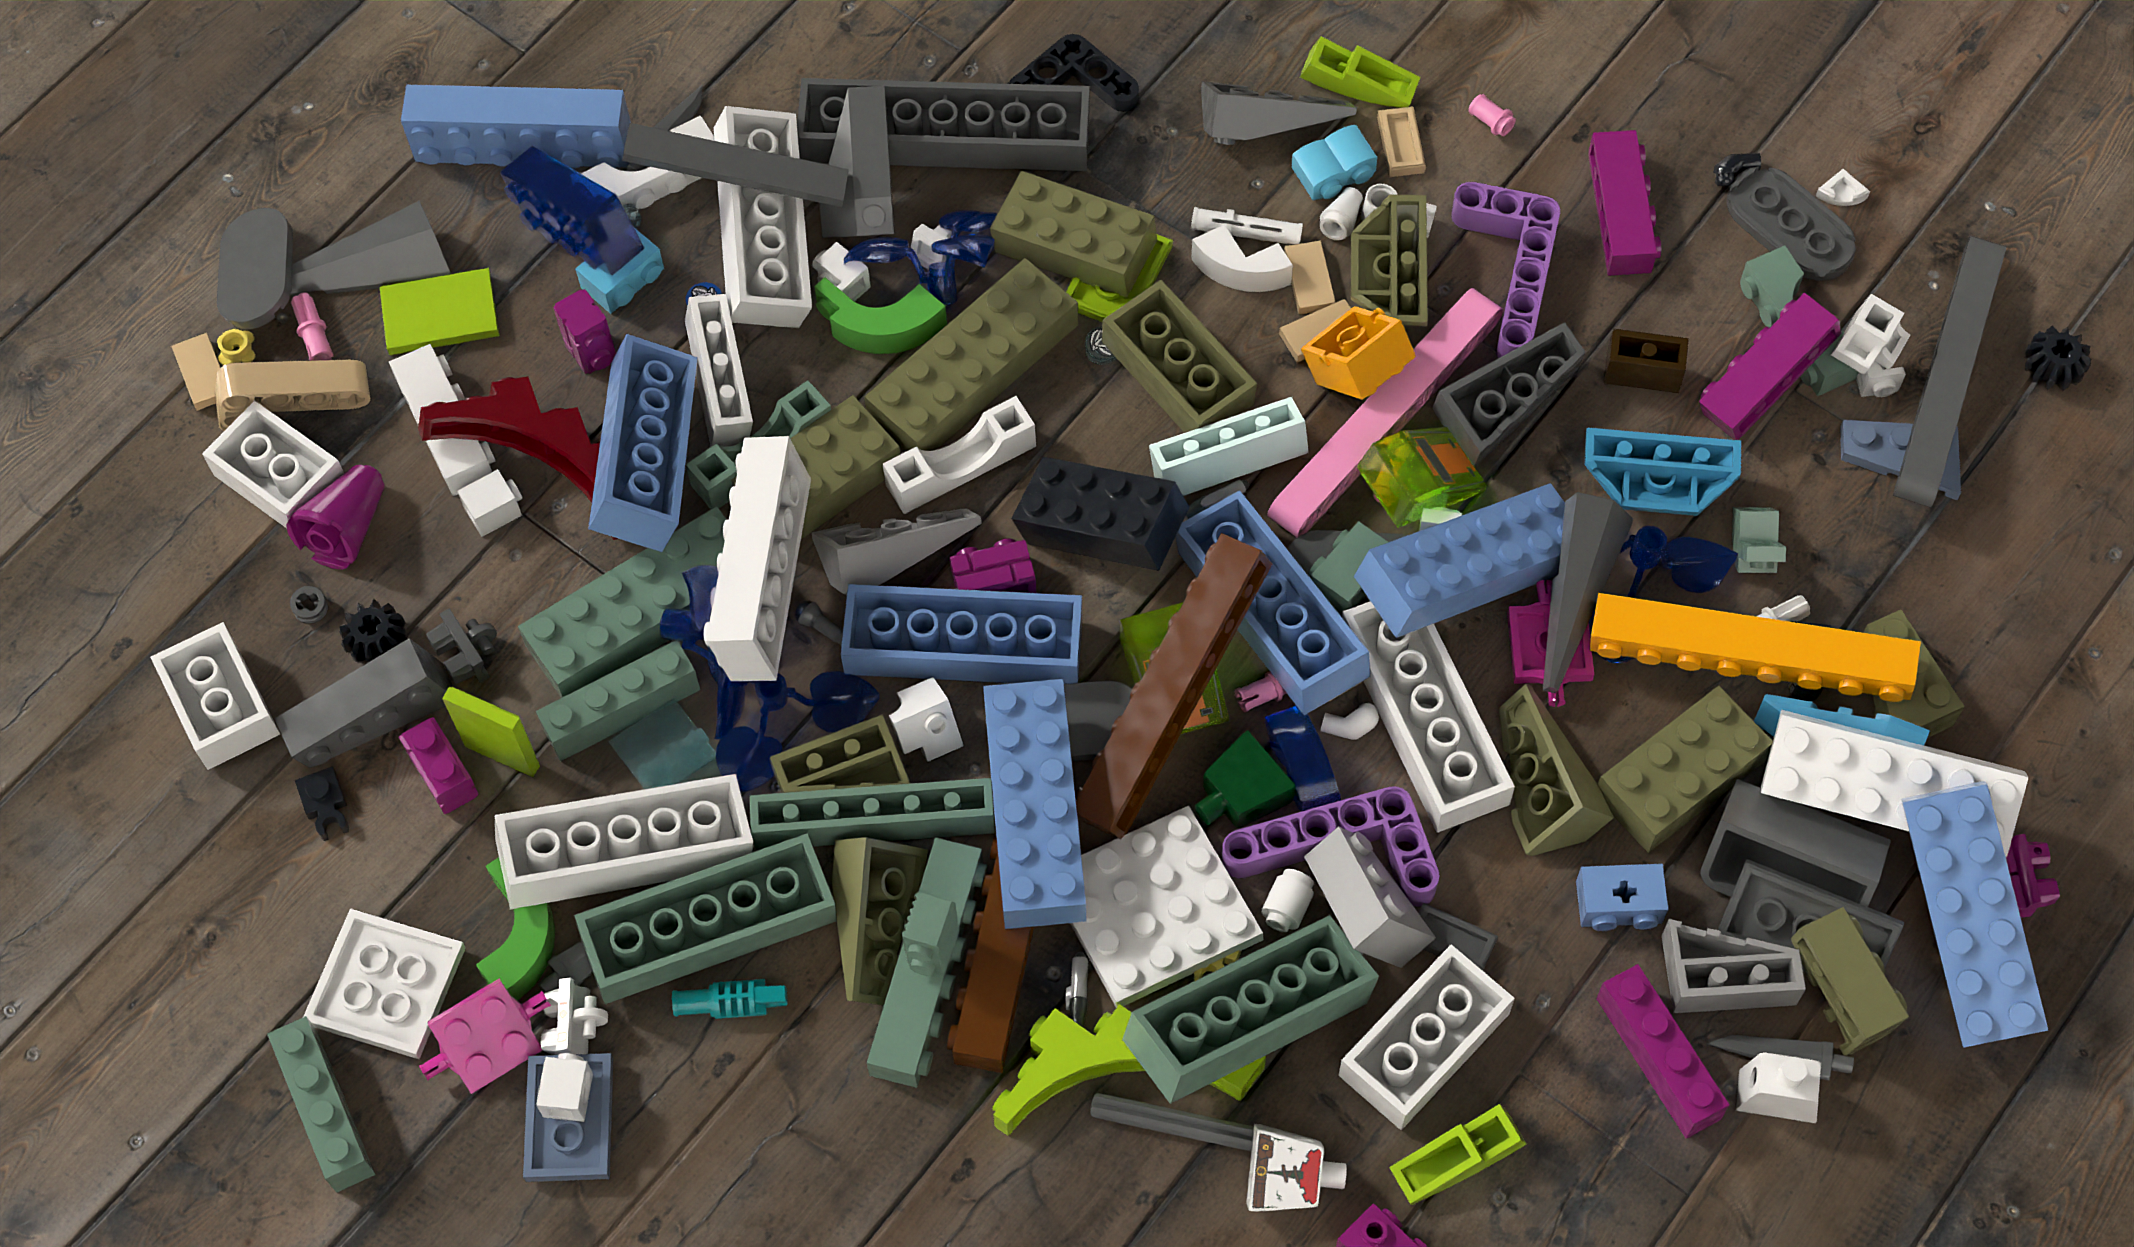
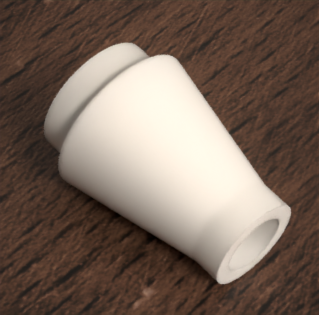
M1352 187L1345 188L1341 195L1321 213L1320 229L1325 236L1333 240H1343L1351 235L1354 230L1359 206L1363 200L1360 191Z

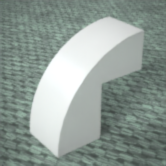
M1225 224L1192 239L1191 259L1204 274L1217 283L1232 289L1248 292L1272 291L1291 285L1293 265L1279 243L1245 257Z

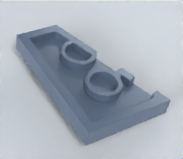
M1843 420L1840 426L1841 460L1883 475L1888 473L1899 475L1913 424ZM1956 426L1939 490L1945 492L1944 496L1958 500L1961 494L1958 426Z

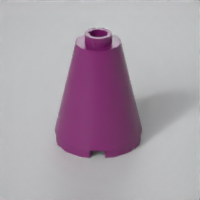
M355 465L296 510L286 524L288 535L293 543L300 550L306 546L315 553L311 559L321 565L332 569H346L358 557L384 491L385 485L380 472L369 465Z

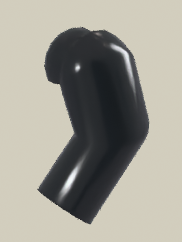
M1741 153L1726 156L1714 167L1713 173H1716L1715 184L1717 186H1731L1735 180L1734 173L1743 172L1754 167H1759L1758 170H1760V153Z

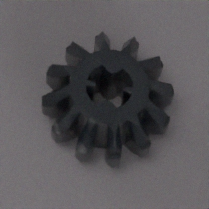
M2053 325L2045 333L2039 331L2035 334L2031 344H2028L2024 353V358L2027 359L2025 371L2034 372L2033 383L2043 380L2046 382L2047 390L2052 388L2054 384H2057L2062 391L2068 388L2070 384L2077 385L2080 383L2085 375L2084 373L2089 370L2092 360L2088 357L2091 346L2081 344L2082 334L2073 337L2069 334L2068 327L2063 329L2062 332H2058Z
M373 599L369 608H365L362 604L358 603V612L356 614L345 613L347 624L339 626V633L343 638L341 645L345 652L351 654L353 660L358 664L364 660L369 663L401 642L406 641L408 637L404 628L406 622L403 616L396 613L394 606L387 603L381 607L380 603Z

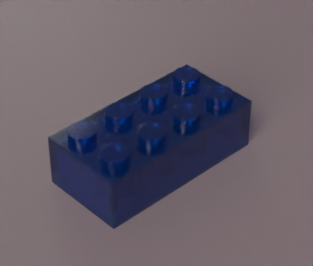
M531 146L499 172L507 185L504 188L506 195L521 210L519 218L522 223L532 232L535 230L541 232L551 244L557 242L562 245L571 256L575 257L578 255L582 257L592 269L600 268L613 276L645 249L615 193L536 147Z

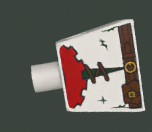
M1254 1124L1246 1202L1249 1211H1269L1317 1207L1320 1187L1344 1189L1346 1163L1323 1161L1324 1146L1318 1140L1265 1125Z

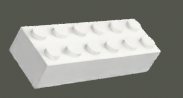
M725 106L714 127L715 141L800 159L795 113ZM717 181L725 292L732 323L799 328L812 308L803 199Z
M789 436L744 438L742 452L736 457L737 479L735 486L731 487L729 494L731 511L729 519L725 520L723 525L725 543L723 553H720L717 557V571L719 575L717 585L712 588L710 595L712 612L710 622H706L704 626L705 643L713 651L718 665L722 666L730 681H776L811 483V478Z
M1371 601L1343 611L1342 619L1369 651L1370 677L1364 680L1365 686L1436 833L1509 806L1515 786L1435 625L1431 624L1396 638Z
M1781 710L1761 785V793L1909 831L1901 799L1985 781L1988 785L2004 853L2007 856L2029 777L2022 770Z
M736 774L495 815V840L510 909L672 881L750 854L753 850V839Z

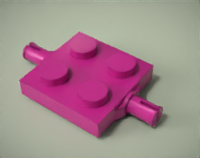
M1544 580L1536 583L1539 602L1529 606L1508 607L1507 618L1514 684H1543L1552 592L1551 580H1546L1545 585ZM1589 623L1558 692H1548L1549 706L1555 707L1556 701L1557 707L1565 704L1563 684L1593 681L1594 666L1592 651H1590Z
M499 978L427 1022L439 1042L440 1054L419 1065L428 1081L450 1067L452 1071L461 1077L472 1094L528 1060V1056H534L542 1051L541 1044L532 1031L530 1018L551 1005L543 991L520 1004L518 1000L509 994Z

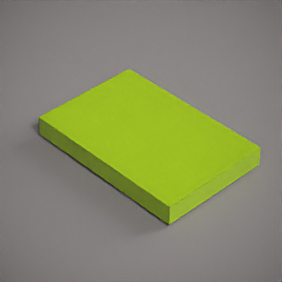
M1157 234L1158 240L1128 298L1120 296L1115 292L1111 293L1100 289L1097 285L1094 287L1082 283L1079 278H1073L1066 293L1078 302V313L1103 322V319L1151 287L1173 247V240Z
M489 268L380 287L386 347L389 355L412 352L428 344H431L432 348L499 336L492 278Z
M449 687L442 699L464 746L534 777L540 765L520 717L457 688Z

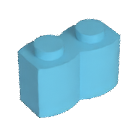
M1350 125L1339 129L1325 139L1309 143L1292 154V169L1312 200L1330 199L1336 196L1345 185L1362 184L1368 181L1373 176L1377 166V156L1357 125Z

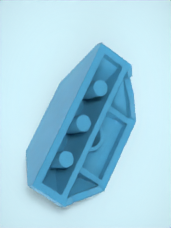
M1587 428L1585 466L1610 498L1615 500L1624 510L1698 516L1740 478L1741 441Z

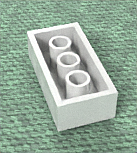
M1450 945L1341 1060L1338 1076L1396 1127L1402 1130L1510 1014L1515 998L1453 945Z

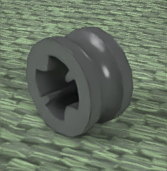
M301 587L293 593L290 599V607L300 622L306 624L320 621L327 613L328 603L323 593L316 587ZM306 599L314 602L316 606L311 612L304 608L302 604Z

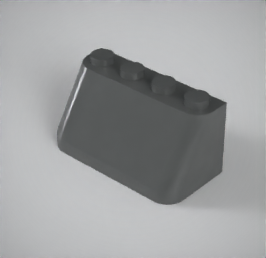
M1737 779L1703 862L1701 877L1708 887L1731 897L1744 864L1749 859L1868 907L1879 883L1891 840L1797 802L1761 793V788Z

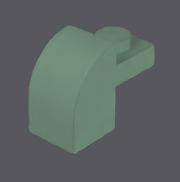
M1733 507L1732 544L1734 563L1738 573H1777L1778 562H1786V546L1778 542V510L1772 507Z

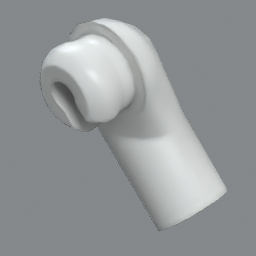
M1364 703L1345 718L1325 713L1321 732L1357 740L1375 728L1379 721L1378 710L1373 704Z

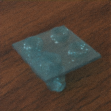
M674 698L609 741V744L644 789L679 784L718 757V754L708 743L709 738L702 728L698 729Z

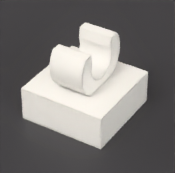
M921 224L914 230L909 259L940 275L947 269L952 240L948 238L952 235V231L941 225L932 230Z

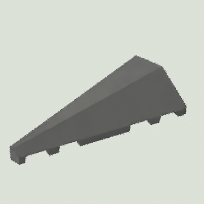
M419 200L292 264L290 295L294 297L303 292L324 290L326 294L376 289L385 283L410 282L450 275L451 273Z
M1577 492L1565 501L1559 575L1552 581L1543 691L1558 692L1596 607L1598 593H1602L1632 526L1633 518L1615 500Z

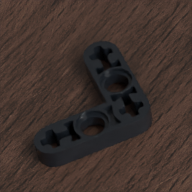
M1068 34L1060 38L1007 83L1031 84L1032 80V85H1062L1074 76L1084 86H1090V90L1116 111H1130L1135 108L1139 100L1137 81L1088 40L1078 34ZM1049 67L1055 69L1057 74L1047 79L1039 76L1038 72L1043 68ZM1095 67H1101L1108 72L1102 78H1093L1088 74ZM1117 90L1121 93L1129 91V95L1127 96L1126 94H1120L1119 96H1117Z

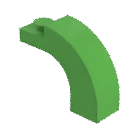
M825 277L814 286L817 299L816 307L822 316L830 320L832 336L842 344L855 350L873 354H892L907 351L927 342L947 325L945 305L920 284L900 301L878 308L866 307L854 302Z
M498 857L485 867L492 881L508 901L500 859ZM549 903L515 908L514 925L508 939L500 948L476 964L488 985L500 978L509 994L516 1000L524 996L538 982L548 966L547 961L551 959L555 942V924Z

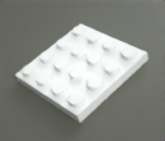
M1189 806L1124 835L1121 840L1117 838L1081 855L1087 921L1070 924L1116 1008L1119 1004L1122 1006L1130 1004L1193 974L1201 968L1208 967L1209 964L1263 940L1261 928Z

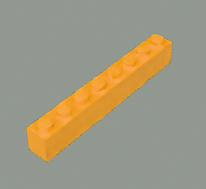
M1598 593L1590 651L1597 652L1605 658L1615 659L1620 656L1637 658L1638 661L1644 664L1656 665L1660 662L1677 664L1679 668L1688 671H1697L1700 668L1717 670L1719 674L1727 677H1737L1743 674L1755 676L1760 681L1766 683L1788 681L1797 683L1805 689L1827 687L1838 689L1840 693L1845 695L1858 696L1866 693L1878 695L1885 701L1900 702L1903 699L1911 700L1916 683L1921 641Z

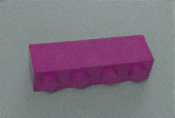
M1636 130L1593 133L1588 156L1607 275L1652 273L1655 259L1661 257V240L1659 236H1654L1653 227L1656 225V211L1654 205H1649L1648 202L1651 182L1650 176L1643 173L1642 166L1645 165L1646 160L1644 144L1638 143Z
M1805 292L1797 301L1791 300L1780 312V318L1770 328H1763L1755 337L1754 345L1744 355H1737L1730 362L1727 373L1718 382H1711L1701 394L1699 404L1703 415L1733 440H1739L1842 334L1839 319Z
M1639 964L1603 982L1596 998L1684 1137L1687 1139L1721 1120L1729 1107V1103Z

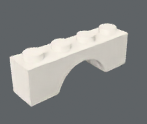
M701 115L669 130L715 141L714 135ZM605 162L572 177L577 198L596 229L607 225L606 220L619 207L628 206L633 211L646 208L654 201L670 193L679 192L687 185L701 179V177L654 167L641 171L626 172L617 170Z
M1017 396L983 412L975 427L955 443L933 451H924L914 447L883 463L886 486L903 514H906L1036 447L1035 424Z

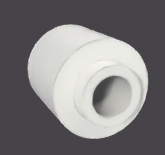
M1285 869L1282 875L1277 876L1261 910V913L1266 918V924L1280 932L1298 929L1314 895L1312 890L1314 881L1306 874L1294 869Z

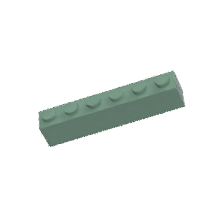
M991 778L750 795L751 835L755 849L758 851L807 833L812 846L835 845V840L864 837L882 841L992 834L995 833Z
M939 838L934 839L919 892L956 903L959 933L945 974L942 975L933 973L932 976H924L912 971L906 960L903 943L867 1060L869 1075L872 1077L917 1088L920 1076H927L930 1071L933 1052L928 1051L932 1037L938 1038L940 1036L944 1022V1014L939 1013L943 999L950 1000L955 985V976L951 975L954 961H962L967 941L966 938L962 937L965 924L972 925L974 921L977 901H974L973 897L976 887H983L984 877L988 872V864L983 863L981 848Z

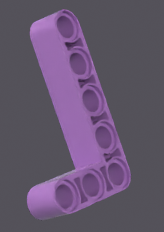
M1466 182L1457 187L1452 207L1453 222L1458 227L1466 230L1520 240L1497 344V356L1500 358L1534 338L1560 216V207L1553 198L1476 182ZM1524 279H1529L1533 282L1524 281ZM1516 310H1523V311H1526L1527 313H1520V312H1517ZM1509 341H1517L1520 345L1512 344Z
M1396 786L1235 830L1227 835L1222 847V863L1228 874L1235 878H1246L1305 861V856L1339 826L1353 833L1360 832L1370 842L1381 840L1395 881L1413 906L1419 907L1423 903L1429 904L1434 899L1439 881V870L1412 798L1407 791ZM1395 806L1402 811V814L1396 816L1389 815L1383 808ZM1358 817L1363 820L1364 824L1356 827L1351 826L1345 819ZM1318 827L1323 829L1326 835L1323 837H1313L1308 834L1307 830ZM1274 838H1280L1285 840L1288 846L1275 848L1269 844V841ZM1407 841L1413 844L1416 849L1406 852L1399 849L1396 844ZM1236 849H1243L1250 856L1246 859H1236L1230 853ZM1414 877L1424 878L1429 883V886L1425 888L1415 887L1411 884L1410 879Z

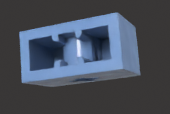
M1663 864L1587 866L1580 869L1576 886L1581 927H1593L1597 931L1612 930L1618 925H1633L1636 929H1651L1663 923L1668 911Z

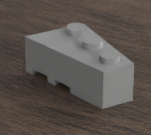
M1338 826L1305 856L1311 871L1354 950L1402 968L1436 939L1435 935L1375 855L1370 841L1360 832L1353 833Z
M1668 920L1662 933V943L1673 1013L1796 1006L1806 990L1798 949L1752 938L1742 940L1720 934L1721 931L1708 928L1705 931L1681 925V921Z

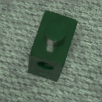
M1247 730L1205 772L1203 788L1208 796L1195 805V810L1207 825L1225 814L1235 827L1242 828L1293 802L1295 784Z

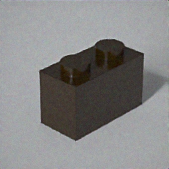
M1613 328L1607 349L1604 383L1679 393L1686 372L1689 338Z

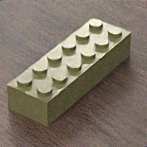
M1024 258L864 396L866 410L905 452L914 447L924 451L937 450L1078 326V302Z

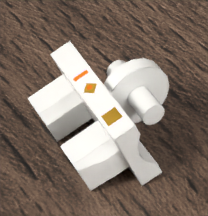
M571 978L559 979V989L544 993L551 1005L544 1009V1013L551 1018L558 1017L557 1028L546 1029L541 1033V1048L550 1055H559L561 1053L588 1054V1039L595 1038L596 1026H602L608 1022V1012L596 1008L597 997L590 996V989L575 985L574 980Z

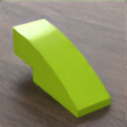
M1322 36L1311 48L1300 78L1338 94L1365 102L1399 108L1410 106L1420 80L1419 76L1358 45L1351 52Z
M1499 1104L1468 1124L1457 1125L1389 1168L1408 1201L1413 1205L1482 1171L1527 1145L1506 1108Z

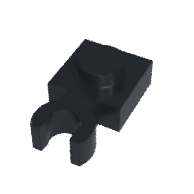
M333 766L294 780L308 819L311 820L317 817L315 828L323 841L329 840L326 829L331 823H338L344 834L349 832L347 820L340 811H337L340 808L346 807L347 803Z

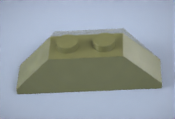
M1389 194L1382 201V204L1370 213L1351 233V300L1369 311L1374 312L1376 308H1380L1386 316L1399 319L1403 325L1427 326L1426 195Z

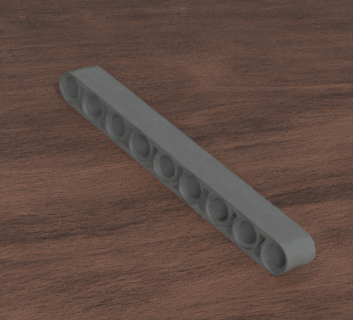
M1971 235L1968 238L1893 492L1895 497L1930 508L1935 501L2007 246Z

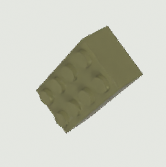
M1024 171L1020 172L990 227L996 253L1019 261L1026 258L1036 267L1071 279L1079 278L1082 283L1094 287L1097 285L1100 289L1111 293H1118L1128 298L1158 240L1154 215Z
M1159 280L1103 319L1102 343L1184 433L1242 414L1254 405L1257 388L1255 380L1162 280Z
M853 395L790 438L811 478L801 539L885 480L883 463L900 455L899 445ZM737 476L731 479L732 486H735Z
M1717 686L1600 777L1598 786L1612 815L1649 853L1730 790L1737 779H1744L1763 764L1770 753L1773 741L1720 686Z

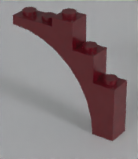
M528 376L520 378L507 377L491 382L489 396H471L465 400L448 403L435 402L421 407L418 430L422 441L455 438L481 440L511 447L543 461L562 473L592 503L600 441L594 444L590 443L578 407L568 409L555 408L541 413Z

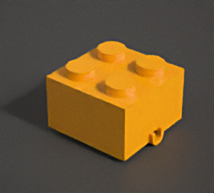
M1356 306L1301 348L1317 385L1361 400L1373 395L1380 385L1393 375L1400 373L1404 366L1416 357L1401 320L1386 316L1380 308H1376L1373 312Z

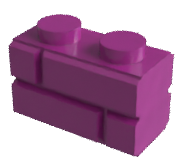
M580 289L555 303L553 309L565 347L573 358L576 359L583 372L590 374L595 370H602L610 365L616 355L608 323L605 315L595 305L587 290Z
M1003 539L996 542L994 547L978 550L976 547H968L958 551L956 556L950 557L952 577L955 588L958 590L1037 593L1035 573L1025 540Z
M434 717L423 721L399 736L406 753L443 814L454 811L479 795L470 775Z

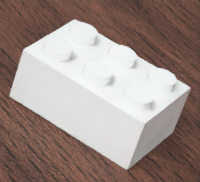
M256 401L202 453L216 478L285 528H287L286 524L296 510L344 474L339 461Z
M224 622L151 656V660L193 748L207 770L280 735L257 685Z

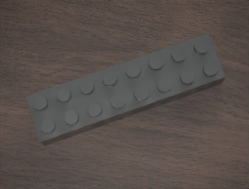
M801 78L797 134L799 158L803 160L829 164L848 88L885 86L890 165L1087 171L1090 86Z

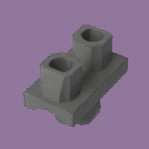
M450 608L441 612L439 615L443 623L429 631L426 636L438 656L455 646L459 649L460 653L443 662L454 683L458 684L473 676H476L479 683L490 678L483 666L484 662L476 650L481 649L484 655H489L494 651V647L491 644L497 635L494 626L491 623L479 625L476 619H471L466 623V627L469 630L466 634Z

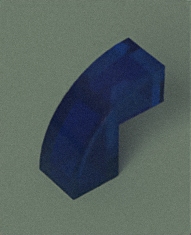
M1294 706L1265 716L1264 719L1272 751L1287 769L1290 780L1295 784L1294 801L1298 809L1302 812L1341 801L1331 764L1309 715H1303L1299 708Z

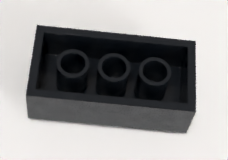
M1042 457L1011 519L1023 539L1029 545L1159 571L1189 510V506L1175 481Z

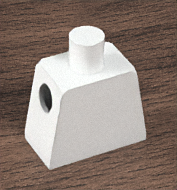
M1758 1054L1739 1070L1736 1111L1816 1123L1821 1063L1815 1060L1778 1054Z

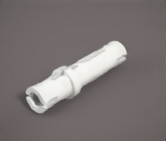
M1194 207L1191 230L1209 232L1225 223L1232 236L1290 245L1300 244L1303 223L1297 224L1235 214V210L1227 209L1226 213L1199 209L1198 207Z

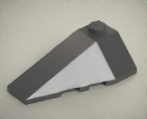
M885 86L847 89L829 161L831 166L849 169L842 207L820 203L822 238L895 233Z

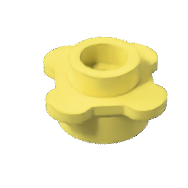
M231 329L220 335L217 339L218 347L221 351V354L218 356L219 363L224 366L231 363L252 362L255 358L251 344L254 341L253 334L250 331Z

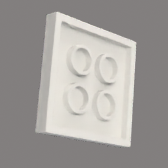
M350 909L303 1017L306 1016L315 1028L420 1059L431 1033L427 1022L438 1016L466 947L461 941Z

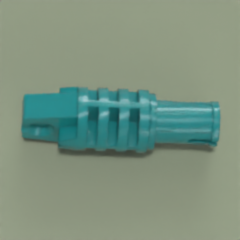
M765 979L713 982V985H709V989L672 991L674 1017L710 1013L711 1017H715V1019L767 1015L766 1008L788 1005L786 986H765Z

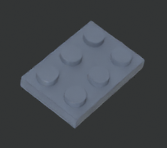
M611 1053L575 1054L581 1056L583 1061H587L593 1072L584 1122L544 1118L536 1103L545 1057L558 1058V1055L528 1056L523 1178L526 1182L610 1179L613 1056Z

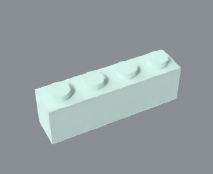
M1292 397L1149 445L1154 477L1175 481L1183 496L1309 453L1305 420Z

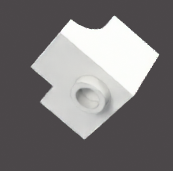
M1871 294L1855 313L1831 356L1863 375L1869 370L1874 361L1889 370L1894 365L1910 337V334L1900 325V320L1904 313Z
M933 677L897 692L901 706L896 712L889 715L899 746L904 754L921 748L926 760L931 761L964 746L949 700Z

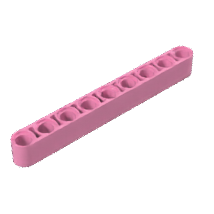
M1474 288L1469 289L1413 349L1416 357L1406 364L1400 373L1393 375L1380 385L1377 391L1360 406L1277 496L1270 506L1267 516L1296 538L1307 533L1494 329L1503 314V308Z

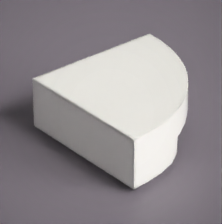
M1842 169L1818 189L1816 197L1832 205L1852 206L1865 201L1870 191L1847 171Z

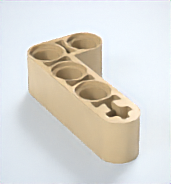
M358 360L231 363L222 366L218 370L216 378L215 398L219 428L223 431L254 401L270 412L356 409L367 405L371 400L366 365Z

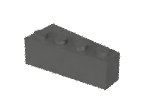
M1564 322L1440 390L1432 410L1447 432H1450L1449 435L1453 441L1458 443L1475 468L1577 371L1586 352Z
M409 638L275 718V721L291 757L311 768L446 707L442 698L448 688H452L453 685L443 663Z

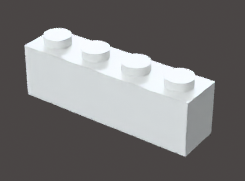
M726 294L689 297L685 325L691 354L698 357L696 378L710 446L712 447L716 443L721 446H733L743 442L744 438L750 437L753 420Z
M431 344L389 361L396 381L417 424H419L421 407L435 402L448 403L465 400L458 383L450 385L447 379L448 376L453 374L444 355L442 354L437 357ZM455 438L426 440L452 496L457 495L458 490L492 473L489 464L496 461L486 441L479 443L478 440Z

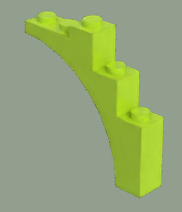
M1120 1004L1112 1014L1106 1012L1094 1028L1096 1036L1056 1008L1048 1018L1041 1016L1029 1033L1031 1037V1053L1037 1059L1030 1057L1025 1062L1017 1076L1020 1081L1011 1092L1008 1089L1004 1090L994 1103L992 1110L995 1111L993 1114L995 1127L1009 1136L1030 1112L1061 1091L1085 1080L1113 1073L1145 1071L1122 1040L1132 1012ZM1266 1056L1209 1085L1241 1101L1263 1072Z

